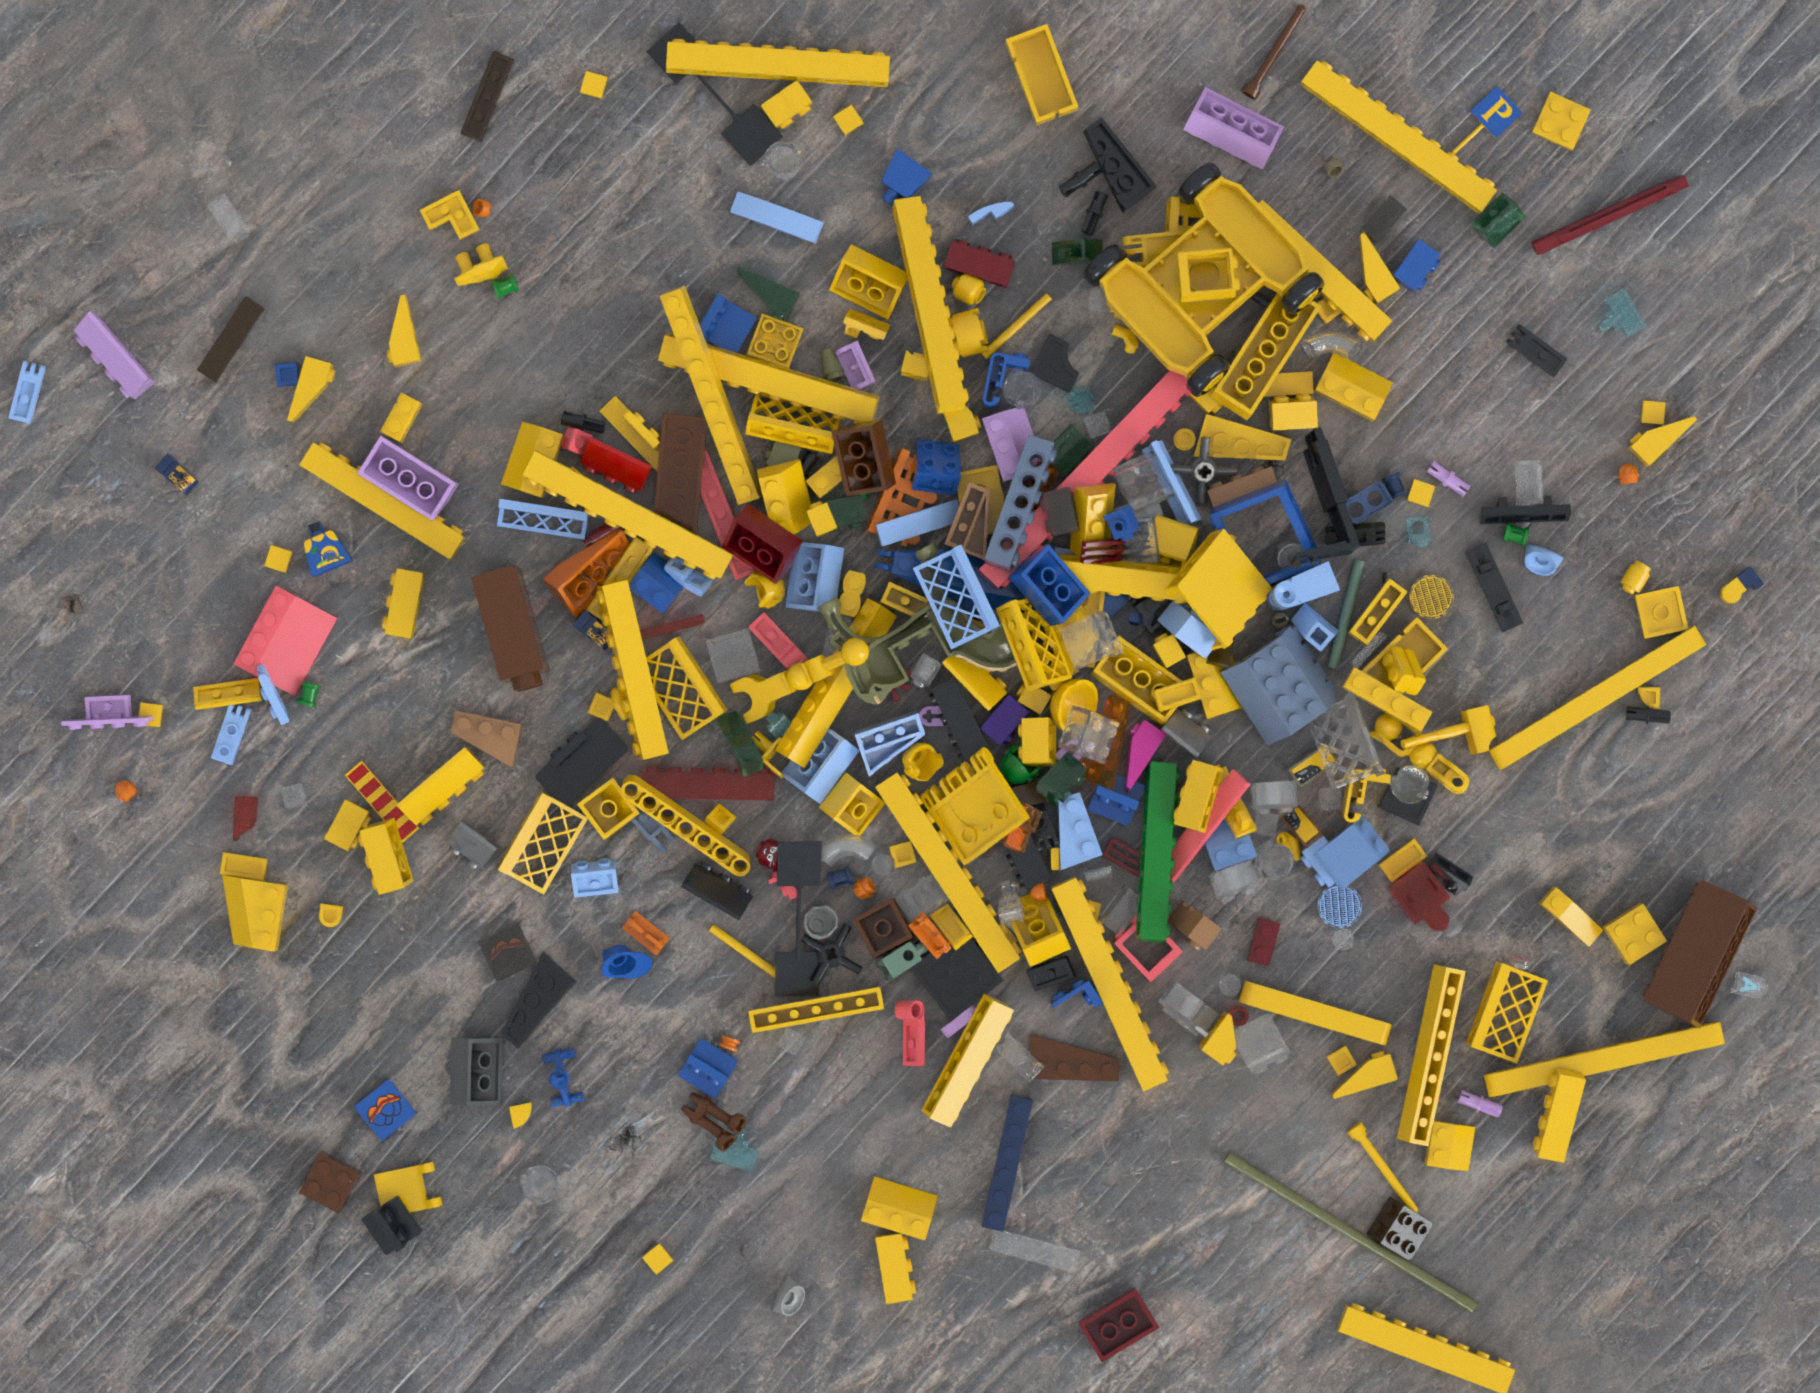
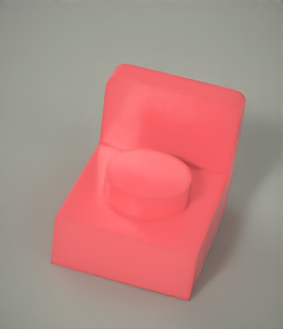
M777 872L771 874L772 878L768 880L769 884L777 881ZM780 886L784 897L789 896L790 900L797 897L795 887Z

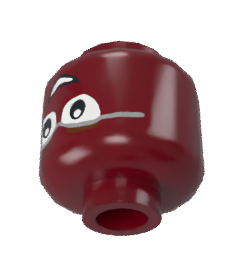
M769 838L766 841L760 842L756 850V857L760 865L777 871V848L779 841Z

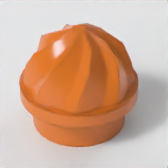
M1627 463L1619 468L1617 479L1620 478V484L1638 483L1640 473H1638L1636 466Z
M123 780L116 784L115 794L118 800L128 803L138 791L134 787L135 784L133 782Z
M869 877L859 878L854 884V894L860 899L871 898L873 893L876 892V887Z

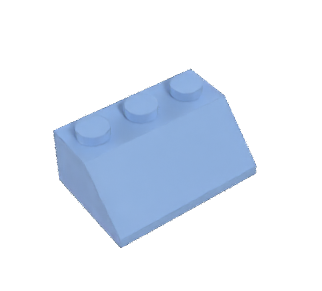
M802 542L791 566L786 608L820 613L819 606L837 597L844 548Z
M829 728L805 768L790 760L781 774L785 779L821 804L860 750Z

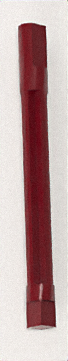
M1684 175L1669 179L1531 242L1534 252L1537 256L1669 197L1677 193V191L1688 187L1687 179Z

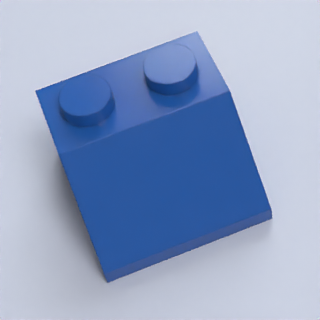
M654 552L630 582L629 588L654 608L665 614L684 587L664 570L668 562Z

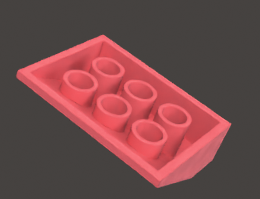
M275 586L233 664L257 677V666L264 665L276 687L296 696L301 687V682L305 680L338 618L285 589Z

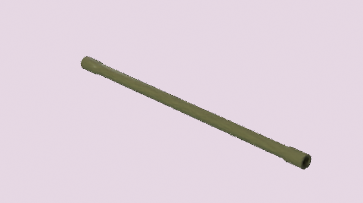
M1229 1152L1225 1157L1224 1164L1250 1177L1452 1300L1459 1307L1469 1313H1472L1476 1308L1478 1302L1453 1289L1251 1166L1244 1159L1232 1152Z

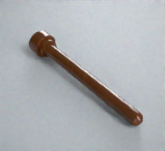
M1304 5L1297 7L1254 79L1243 86L1241 92L1253 100L1258 98L1261 93L1260 84L1306 11Z

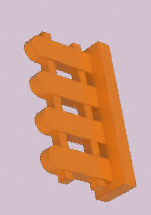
M903 448L898 449L892 464L896 484L888 490L880 492L866 525V531L876 534L875 524L892 520L895 514L904 516L922 510L924 503L933 504L936 502V493L912 490L910 478L916 471V454L913 457H909L910 451ZM903 469L907 470L904 478L900 477ZM894 490H897L898 493L896 495V498L894 499L892 498V495ZM904 494L919 500L916 508L901 502ZM886 510L890 511L887 519L883 518ZM920 535L901 540L900 545L904 547L907 544L915 545L920 541Z

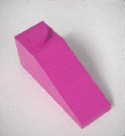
M1143 720L1141 724L1136 723L1129 733L1132 735V738L1129 741L1124 784L1126 792L1132 788L1167 735L1146 720Z

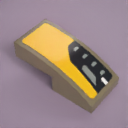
M1325 743L1286 771L1300 789L1336 764L1338 760Z

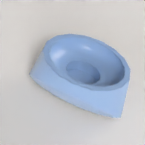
M1532 544L1526 545L1524 563L1536 575L1549 576L1553 574L1564 559L1561 555L1550 549Z

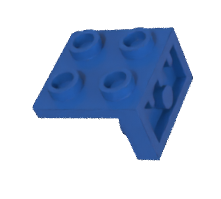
M717 294L700 327L705 340L720 348L738 353L757 318L727 301L722 295Z
M917 439L916 471L912 480V490L955 495L961 479L960 445Z
M1082 978L1071 984L1072 989L1064 992L1061 990L1052 996L1053 1001L1050 1002L1054 1008L1084 989L1085 992L1082 993V996L1089 1006L1093 1004L1097 1008L1103 1004L1088 979L1084 981Z

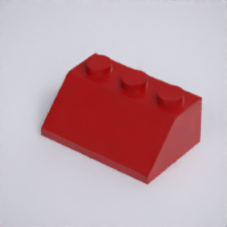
M592 437L589 438L580 462L582 465H585L583 470L594 475L596 472L605 475L604 480L616 484L617 481L625 484L624 489L636 494L637 490L643 491L653 470L651 465Z

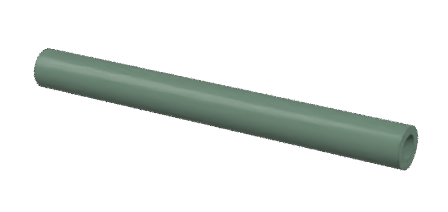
M1354 559L1337 625L1339 632L1334 637L1327 665L1328 668L1338 670L1365 564L1364 561Z

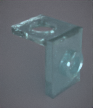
M1427 515L1406 518L1409 544H1415V548L1426 547L1428 542L1434 541V537L1430 536ZM1416 521L1424 524L1425 528L1421 534H1415L1412 531V524Z

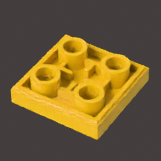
M762 313L747 356L789 368L804 328Z

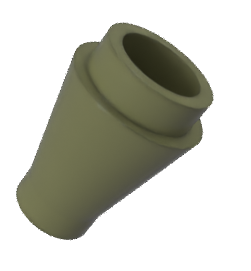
M828 348L821 351L823 378L832 382L843 379L844 369L836 358L833 349Z

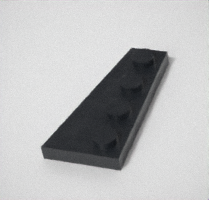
M542 952L525 989H523L516 1007L511 1012L501 1032L518 1049L577 982L545 952Z

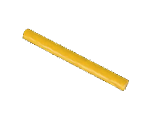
M1047 293L1043 295L988 346L989 351L981 354L988 359L1052 300Z
M713 924L709 932L775 978V967Z

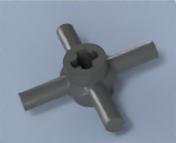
M1207 436L1201 437L1200 457L1195 459L1191 465L1170 464L1173 473L1191 474L1192 478L1198 482L1197 503L1200 504L1206 503L1207 483L1212 481L1216 475L1237 476V467L1216 466L1214 461L1209 458L1210 437ZM1205 465L1209 470L1205 471L1202 475L1198 470H1201Z

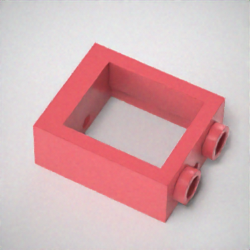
M1136 915L1130 921L1132 925L1127 930L1122 928L1114 936L1116 940L1113 943L1152 982L1183 951L1170 937L1166 938L1167 944L1172 949L1147 971L1122 944L1136 931Z

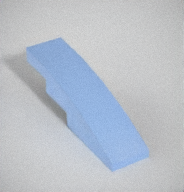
M737 192L730 210L734 215L815 244L824 224L819 220L741 192Z
M957 499L875 524L881 546L951 525L959 507Z

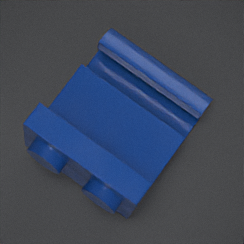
M1013 352V355L994 353L991 356L982 399L983 407L992 409L998 405L1000 397L993 396L991 402L986 400L989 382L996 383L995 390L1001 391L1006 368L1028 372L1030 359L1026 358V354Z

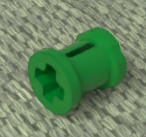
M509 274V277L499 281H491L498 300L508 293L519 292L513 274Z
M1507 522L1502 541L1507 542L1508 540L1520 543L1524 547L1528 538L1529 527L1520 528L1512 526L1511 523Z
M301 682L303 688L300 699L296 703L316 708L315 699L321 686Z

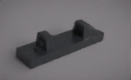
M1550 495L1542 496L1541 505L1508 507L1507 497H1498L1497 507L1481 508L1479 519L1480 524L1569 521L1571 505H1552Z
M1487 543L1466 551L1465 554L1502 633L1523 624Z

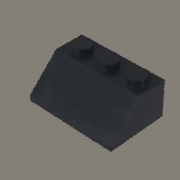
M701 862L700 865L695 863L681 887L733 918L740 920L754 897L750 894L752 890L742 884L739 887L731 883L732 879L723 873H720L719 876L712 873L713 868L704 862Z

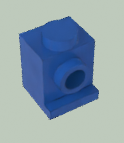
M1131 505L1103 516L1104 520H1107L1115 540L1121 538L1122 542L1135 537L1134 532L1140 530Z

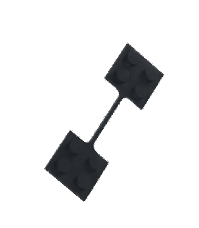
M680 22L646 51L665 73L668 42H672L673 39H683L686 43H695L696 41ZM666 73L675 84L688 75ZM695 75L732 115V124L721 135L750 166L783 138L782 134L754 104L743 114L737 115L700 75Z
M822 841L778 842L777 886H793L796 888L797 908L796 947L791 952H776L775 996L819 995V985L811 981L819 968L818 951H802L800 949L801 889L804 886L821 885Z

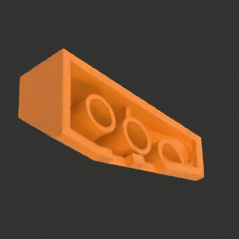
M618 529L557 565L543 578V581L556 599L577 618L588 607L598 590L597 586L604 583L606 576L614 568L630 543L623 531Z

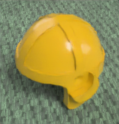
M756 571L750 574L744 582L746 586L756 585L757 597L760 602L758 606L761 608H772L781 602L785 596L783 579L775 584Z
M913 743L902 755L904 772L910 778L919 781H928L944 764L941 753L937 754L935 749L928 743Z

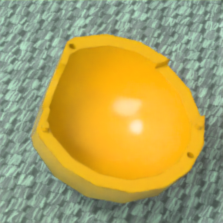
M1082 678L1071 679L1059 685L1052 695L1049 708L1051 717L1060 730L1066 733L1072 730L1069 726L1073 724L1086 725L1092 722L1098 705L1097 689L1092 682Z

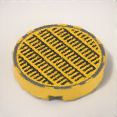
M1425 575L1417 579L1409 592V603L1413 611L1426 619H1436L1445 615L1451 608L1454 600L1450 584L1443 577L1437 575Z

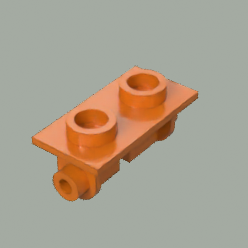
M637 911L629 917L622 927L624 931L656 956L670 939Z
M923 911L908 925L909 929L935 959H938L943 953H947L951 949L950 942Z

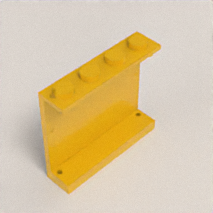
M1223 528L1211 532L1164 591L1169 597L1177 594L1182 595L1217 638L1211 647L1212 650L1219 648L1225 649L1233 643V637L1244 629V623L1256 614V608L1267 600V594L1271 591L1272 587Z

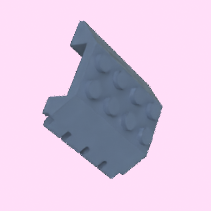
M1296 626L1282 628L1274 634L1276 638L1244 660L1240 661L1237 659L1229 665L1228 669L1224 668L1220 671L1221 676L1266 745L1291 736L1326 712L1337 700L1335 697L1337 693L1336 688L1330 679L1324 680L1327 674L1318 661H1312L1315 656L1307 643L1301 644L1303 637Z

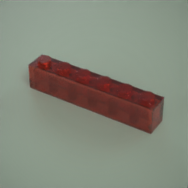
M646 767V771H641V779L668 798L775 801V774H770V769H757V774L748 773V769H735V773H726V768H713L712 773L704 772V768H690V772H681V767H668V772L659 771V767Z

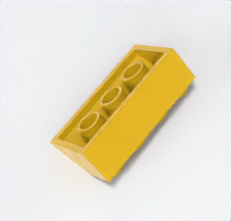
M1118 635L1090 675L1157 724L1163 726L1177 707L1159 713L1152 691L1181 682L1182 680Z
M464 747L401 800L397 807L415 825L421 823L424 826L433 818L431 814L435 810L439 809V811H442L450 804L448 799L454 794L458 797L467 790L465 786L471 780L474 783L484 775L482 771L486 767L469 747Z

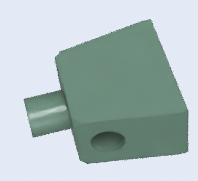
M920 940L914 944L909 941L878 960L876 964L887 981L920 962L922 960L920 955L928 951V949ZM905 952L909 955L907 961L903 957Z

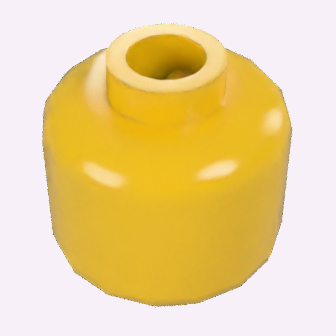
M964 273L953 280V295L956 299L967 305L981 302L986 293L982 279Z

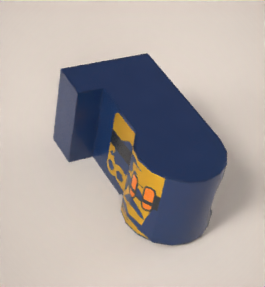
M167 453L155 467L160 474L186 495L199 483L171 454Z
M585 610L572 626L606 651L609 647L606 640V635H609L607 628Z

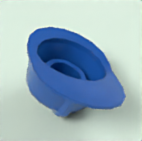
M615 945L609 949H604L602 952L604 963L601 966V972L607 978H638L648 973L652 967V960L647 954L632 952L625 945Z

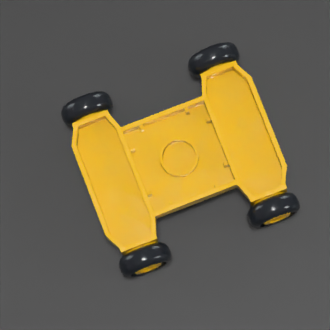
M1211 162L1203 164L1188 176L1178 190L1179 198L1186 205L1195 204L1198 207L1202 219L1145 268L1131 262L1127 258L1126 252L1119 245L1114 244L1101 251L1088 264L1083 273L1084 279L1091 286H1100L1103 289L1107 305L1168 370L1185 376L1188 380L1186 388L1195 397L1203 396L1214 388L1224 378L1230 368L1229 362L1222 355H1214V350L1211 348L1206 335L1261 287L1266 286L1279 293L1283 297L1281 305L1289 314H1296L1308 306L1319 295L1325 285L1324 280L1318 273H1308L1309 268L1305 263L1302 250L1242 185L1224 179L1219 168ZM1232 248V255H1237L1238 268L1234 269V276H1239L1240 290H1236L1235 298L1181 302L1177 262L1178 253ZM1226 260L1188 264L1191 292L1229 289Z

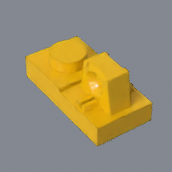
M850 308L843 321L846 324L844 334L857 338L862 330L873 339L884 340L890 328V324Z
M1240 798L1225 817L1236 839L1257 829Z

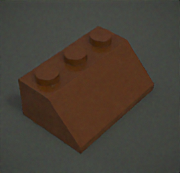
M882 419L861 422L832 431L846 496L885 491L896 484Z

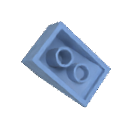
M1362 815L1358 821L1346 826L1315 853L1314 856L1340 890H1343L1384 857L1390 849L1374 830L1371 823Z
M1225 818L1204 844L1213 871L1257 857L1250 835L1247 834L1236 839Z

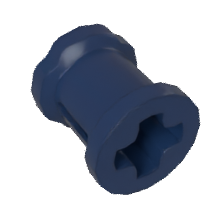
M1400 472L1381 479L1382 483H1385L1392 499L1408 493L1399 478Z
M848 865L844 869L833 872L827 871L832 890L848 883L853 885Z

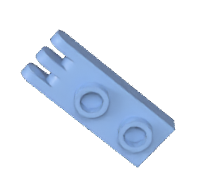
M23 361L8 418L31 424L46 366L41 365L39 373H36V363H32L30 371H28L29 362Z
M262 664L258 665L257 674L262 685L260 691L264 700H269L271 704L269 709L273 718H278L281 725L288 723V711L266 667Z
M240 704L236 712H233L235 705L228 706L211 756L212 759L229 765L234 764L252 708L247 707L245 714L242 715L244 706Z

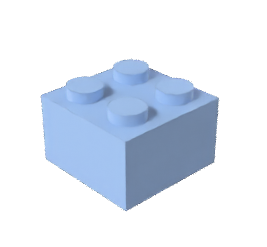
M1173 600L1158 618V621L1175 637L1206 658L1212 651L1211 647L1217 638L1187 603H1175Z

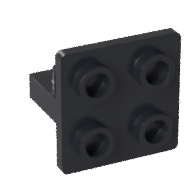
M395 1196L362 1218V1222L385 1255L390 1254L394 1250L396 1252L400 1251L408 1241L422 1233V1229L399 1196Z

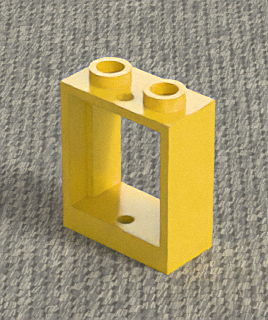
M1232 248L1178 253L1177 262L1181 302L1235 298L1236 290H1240L1239 276H1234V269L1238 268L1237 255H1232ZM1226 260L1229 289L1191 292L1189 263Z

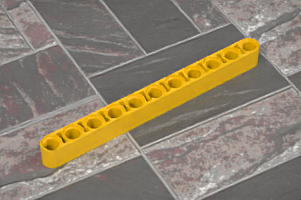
M1694 625L1501 742L1488 752L1499 770H1502L1707 644Z
M1717 1021L1702 1024L1701 1028L1689 1027L1484 1075L1488 1097H1494L1548 1085L1551 1074H1555L1556 1067L1582 1072L1584 1076L1722 1045L1725 1044L1721 1023Z

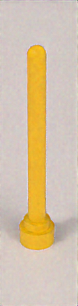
M1359 1122L1347 1131L1351 1139H1355L1356 1142H1360L1404 1205L1417 1213L1418 1207L1366 1137V1128L1363 1123Z

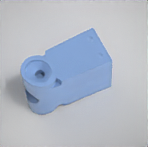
M1329 561L1274 585L1267 594L1268 598L1266 601L1273 610L1282 611L1335 593L1340 589Z

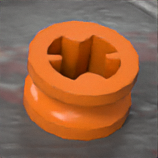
M722 1035V1042L718 1046L737 1052L736 1045L740 1044V1041Z

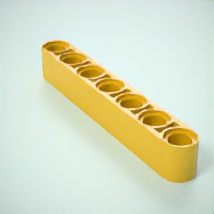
M628 775L624 778L621 794L626 800L734 875L744 876L749 872L751 858L746 851L723 835H720L716 830L640 777ZM633 784L637 787V790L629 791L626 786ZM652 797L656 802L648 804L644 799ZM669 809L674 814L672 816H665L662 812ZM683 822H688L692 825V827L689 829H684L681 827L680 824ZM707 835L710 840L706 842L701 841L699 836ZM724 847L728 852L720 854L717 852V849ZM737 860H743L746 863V865L739 867L735 864V862Z
M1244 981L1239 1002L1385 1046L1392 1024L1249 981Z

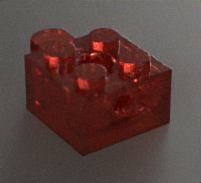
M1424 862L1418 863L1386 887V890L1412 924H1416L1424 919L1429 927L1435 931H1442L1449 925V916L1441 905L1450 899V896Z

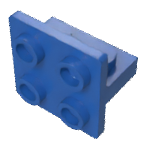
M1104 769L1088 810L1129 826L1134 812L1140 803L1139 800L1145 786L1135 782L1132 788L1126 792L1124 790L1125 777Z
M701 1038L678 1076L711 1097L716 1098L737 1065L738 1060Z

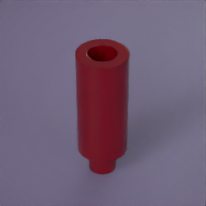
M605 523L588 533L590 537L583 540L586 547H589L618 529L624 531L625 528L619 525L614 528Z

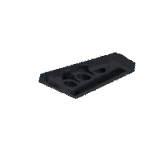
M1102 117L1084 130L1083 133L1122 213L1157 187Z

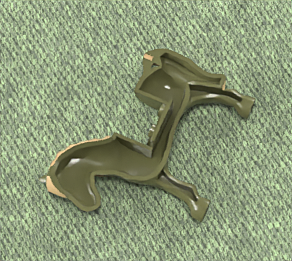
M935 542L915 552L916 557L921 561L920 564L936 557L938 549ZM926 567L919 570L923 579L932 582L935 569ZM936 577L935 583L941 585L938 577ZM925 583L929 591L931 584ZM933 586L930 595L932 599L942 602L945 591L942 588ZM948 595L946 596L944 603L957 607L958 603L949 598ZM837 597L818 607L820 613L827 621L828 628L835 633L830 639V643L839 652L843 644L850 638H859L868 645V659L859 666H851L846 663L845 669L857 696L870 704L878 705L882 703L893 688L909 680L893 649L896 647L897 650H901L910 645L909 640L915 636L917 639L930 633L929 628L932 629L948 657L955 655L957 658H963L966 662L988 671L1004 672L1009 668L1017 666L998 613L996 619L1000 625L999 628L991 631L990 634L985 633L951 649L929 601L896 630L880 637L871 638L854 633L846 625L840 615L841 603ZM935 603L937 610H939L940 604ZM943 606L940 613L942 620L951 622L955 610ZM958 611L954 624L966 628L969 621L968 614ZM971 621L970 630L976 632L982 630ZM944 623L945 626H946V629H947V631H948L950 625ZM952 627L950 637L953 643L962 639L965 630ZM967 632L966 637L974 633ZM875 686L878 687V688H880V689H882V690H881V691H876V690H875Z

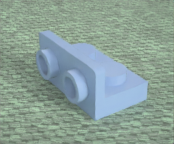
M603 858L593 862L578 861L575 864H571L574 898L619 893L615 859Z

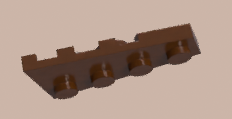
M1030 1034L1029 1079L1119 1081L1118 1058Z

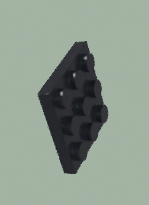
M972 939L968 940L957 950L950 945L951 949L947 953H943L938 959H935L929 953L910 968L950 1021L981 999L983 994H987L1004 981Z

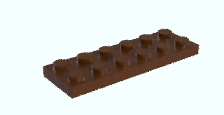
M663 413L654 512L697 534L707 421L705 417Z

